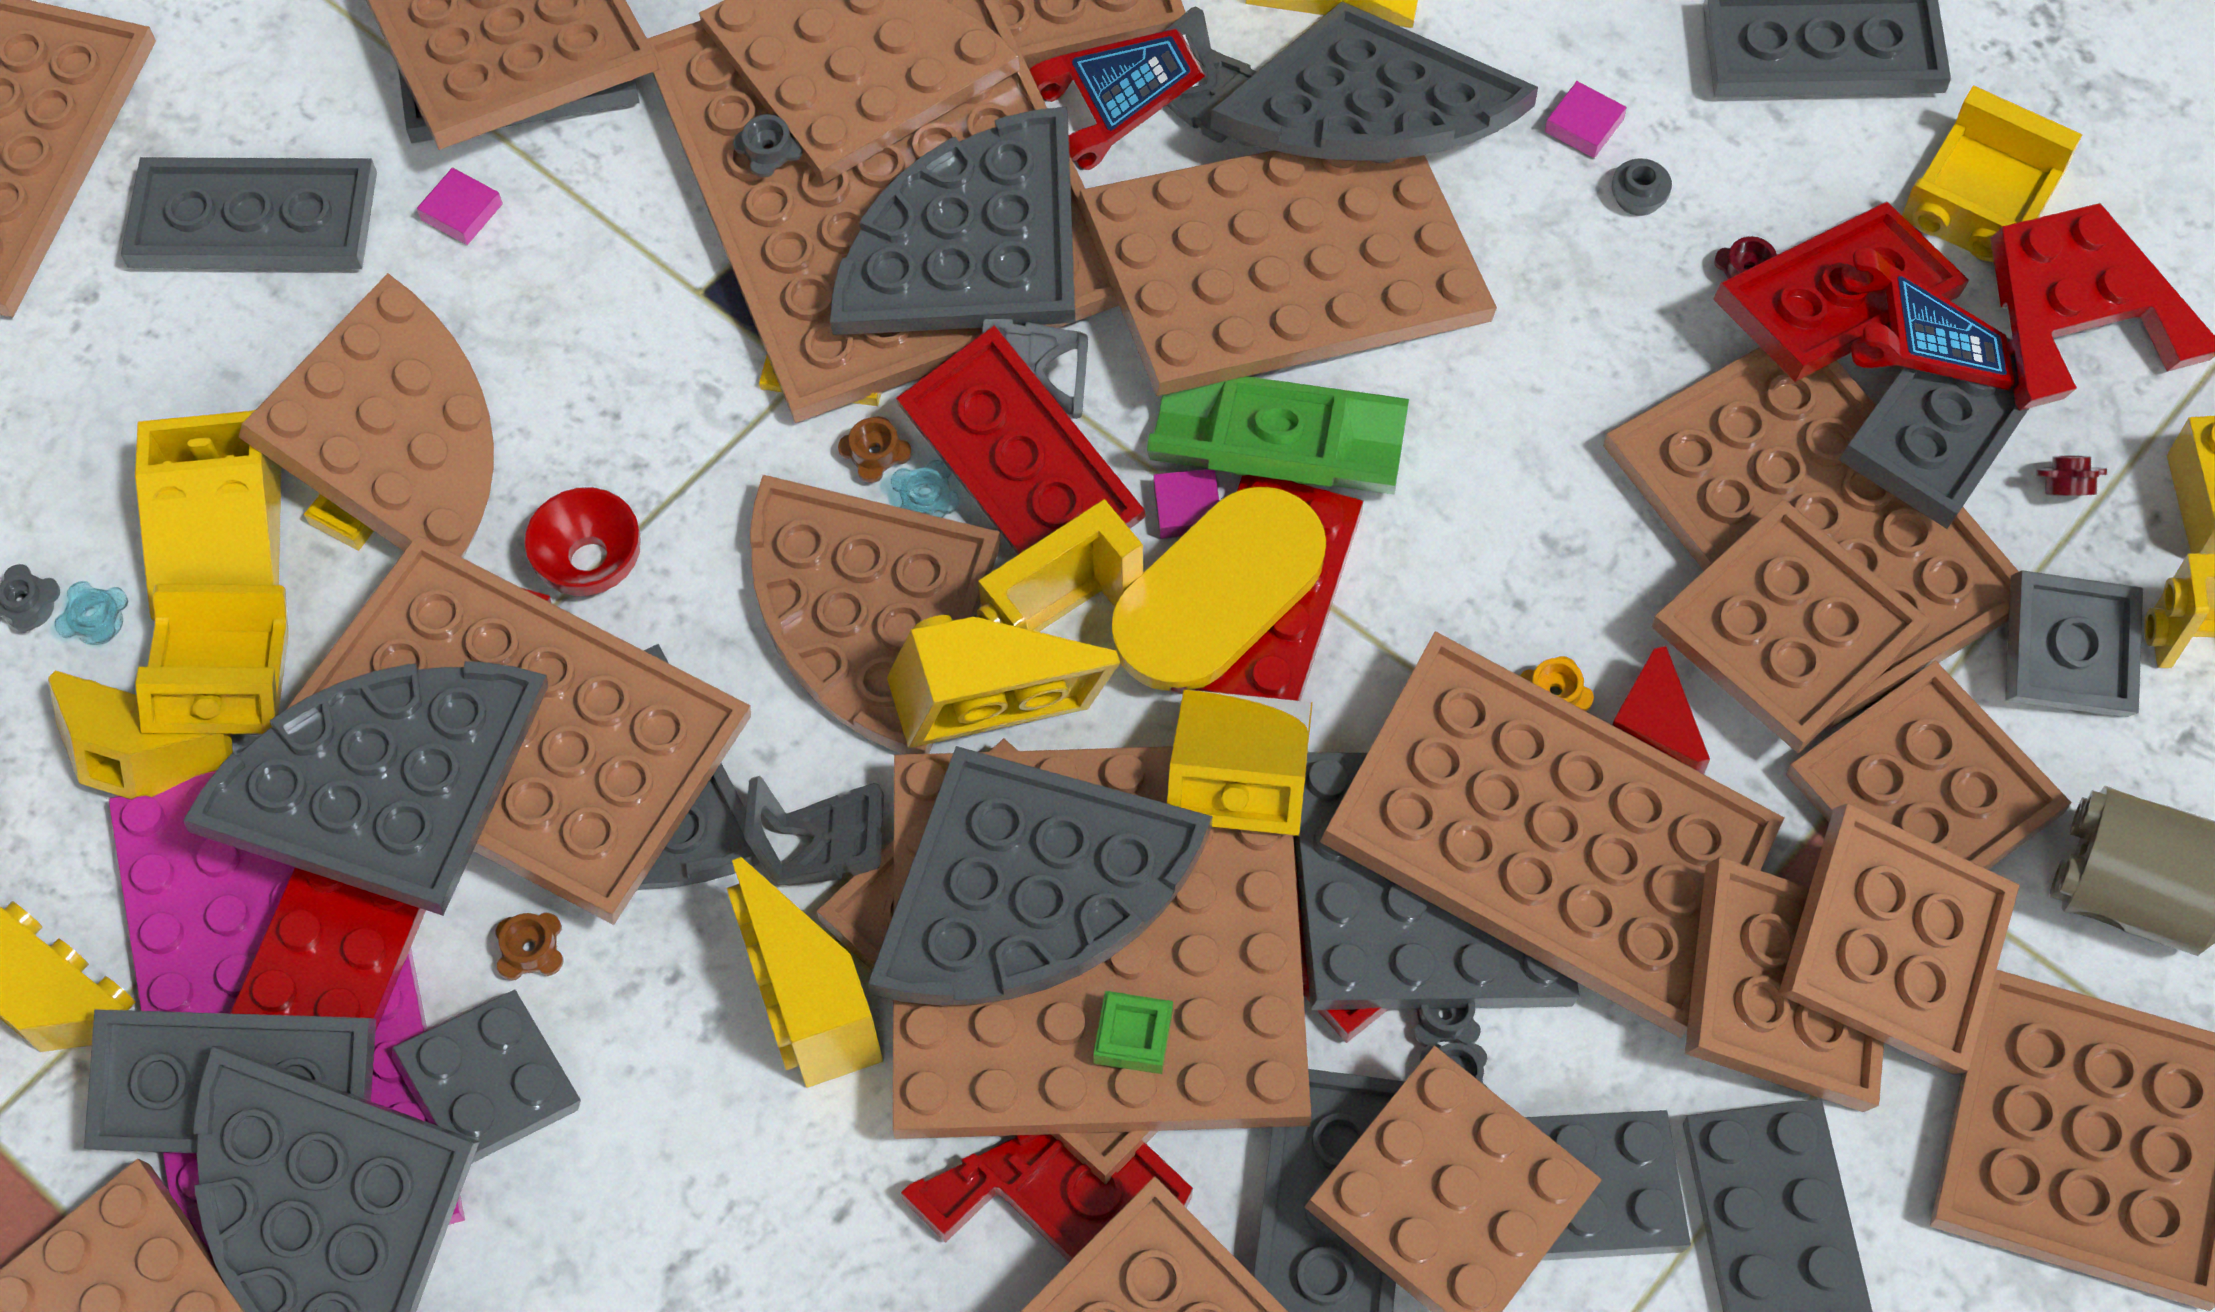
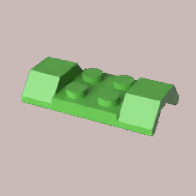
M1249 376L1162 395L1154 434H1149L1147 452L1150 460L1204 467L1211 470L1231 472L1237 475H1253L1288 480L1299 484H1316L1330 487L1333 484V486L1395 495L1409 399Z

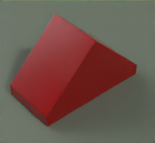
M1666 646L1655 648L1617 713L1612 726L1705 774L1710 757Z

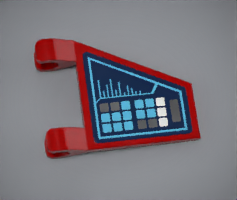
M1177 29L1060 55L1037 63L1029 69L1041 96L1046 101L1053 102L1060 98L1072 80H1074L1097 124L1069 135L1070 157L1072 161H1077L1079 167L1083 170H1091L1096 167L1113 144L1205 77L1183 35Z
M1865 247L1856 249L1853 254V262L1856 269L1844 266L1841 270L1843 286L1846 290L1856 293L1886 289L1891 330L1880 323H1869L1864 327L1863 337L1866 344L1854 341L1851 344L1852 359L1857 366L1878 368L1899 365L2005 390L2011 388L2015 382L2010 355L2008 356L2007 335L1889 264L1875 250Z

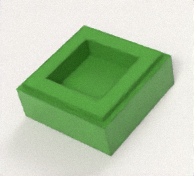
M1105 991L1093 1054L1094 1064L1162 1074L1173 1014V1001Z

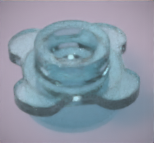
M932 460L926 467L912 471L901 468L891 477L892 489L898 492L901 497L902 504L900 508L943 518L946 514L953 513L959 506V495L951 490L948 481L951 471L941 460ZM925 487L931 490L928 494L919 493Z
M86 581L77 582L67 590L68 604L64 613L58 616L54 623L56 631L63 638H71L76 635L80 641L86 644H105L111 641L122 628V610L128 605V597L119 587L102 590L92 588L90 583ZM97 609L94 614L86 616L88 610Z

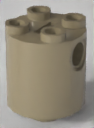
M2104 786L2100 792L2092 790L2088 799L2082 797L2070 828V835L2079 837L2080 840L2075 854H2071L2068 861L2061 860L2055 873L2049 896L2061 900L2062 910L2066 913L2093 918L2124 932L2199 956L2215 944V821L2167 805L2140 799L2108 786Z

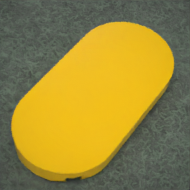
M1269 487L1243 489L1219 501L1158 558L1142 576L1137 578L1119 598L1112 617V635L1115 650L1123 668L1138 682L1150 688L1170 691V687L1182 688L1187 686V690L1202 688L1217 680L1288 612L1318 580L1322 572L1326 538L1323 525L1314 510L1299 497L1284 490Z

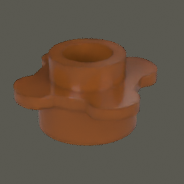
M880 416L859 421L853 426L849 435L843 436L838 444L841 457L851 459L858 467L859 478L868 483L881 480L884 471L893 465L908 462L912 453L909 442L899 440L895 427L887 418ZM872 447L881 448L880 451L877 453H871L869 451V449Z
M547 912L540 915L523 913L505 918L497 925L495 935L502 952V957L497 962V969L503 978L513 981L519 979L522 974L541 972L545 976H551L561 969L564 959L557 950V935L561 932L562 925L557 916ZM529 941L535 943V948L532 951H525L523 949L525 943Z

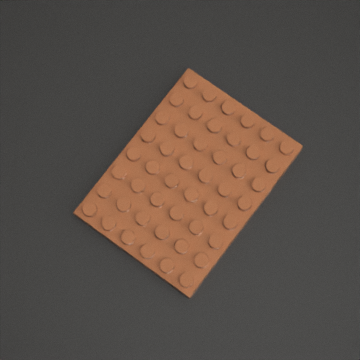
M996 0L945 1L976 17L998 34L1019 56L1020 70L825 184L822 183L802 156L796 161H786L780 167L775 168L774 173L769 177H758L752 173L751 162L746 155L736 152L734 148L735 136L743 131L745 125L751 119L769 113L704 30L701 20L647 38L655 51L659 70L652 72L795 423L870 396L871 393H880L922 378L982 335L983 328L833 335L830 317L832 294L838 268L842 258L847 257L854 240L861 230L860 221L882 191L901 172L921 156L950 138L956 136L960 142L974 134L994 128V120L1028 111L1047 109ZM769 144L764 146L763 148L770 149L774 145ZM1070 157L1076 321L1117 307L1119 304L1078 206L1080 190L1085 189ZM1064 323V324H1044V325H1045V326H1049V327L1059 328V327L1065 326V325L1070 324V323Z

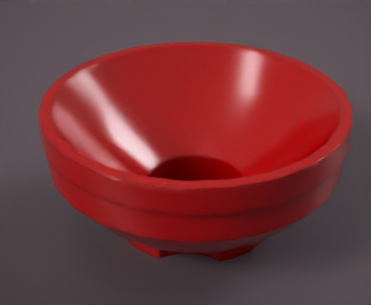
M594 487L574 488L549 498L531 517L525 533V549L535 573L550 588L573 596H590L605 592L618 585L634 568L640 554V530L636 516L630 506L619 496L607 490ZM585 545H599L607 551L605 561L595 569L580 570L571 564L573 554Z

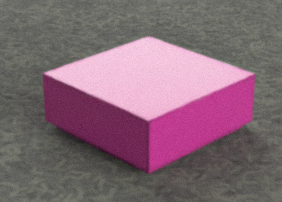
M1576 81L1547 119L1545 132L1595 159L1623 122L1627 107Z
M452 167L417 207V211L421 221L468 245L503 203L498 191Z
M1204 469L1153 474L1160 539L1182 537L1219 502L1215 470Z

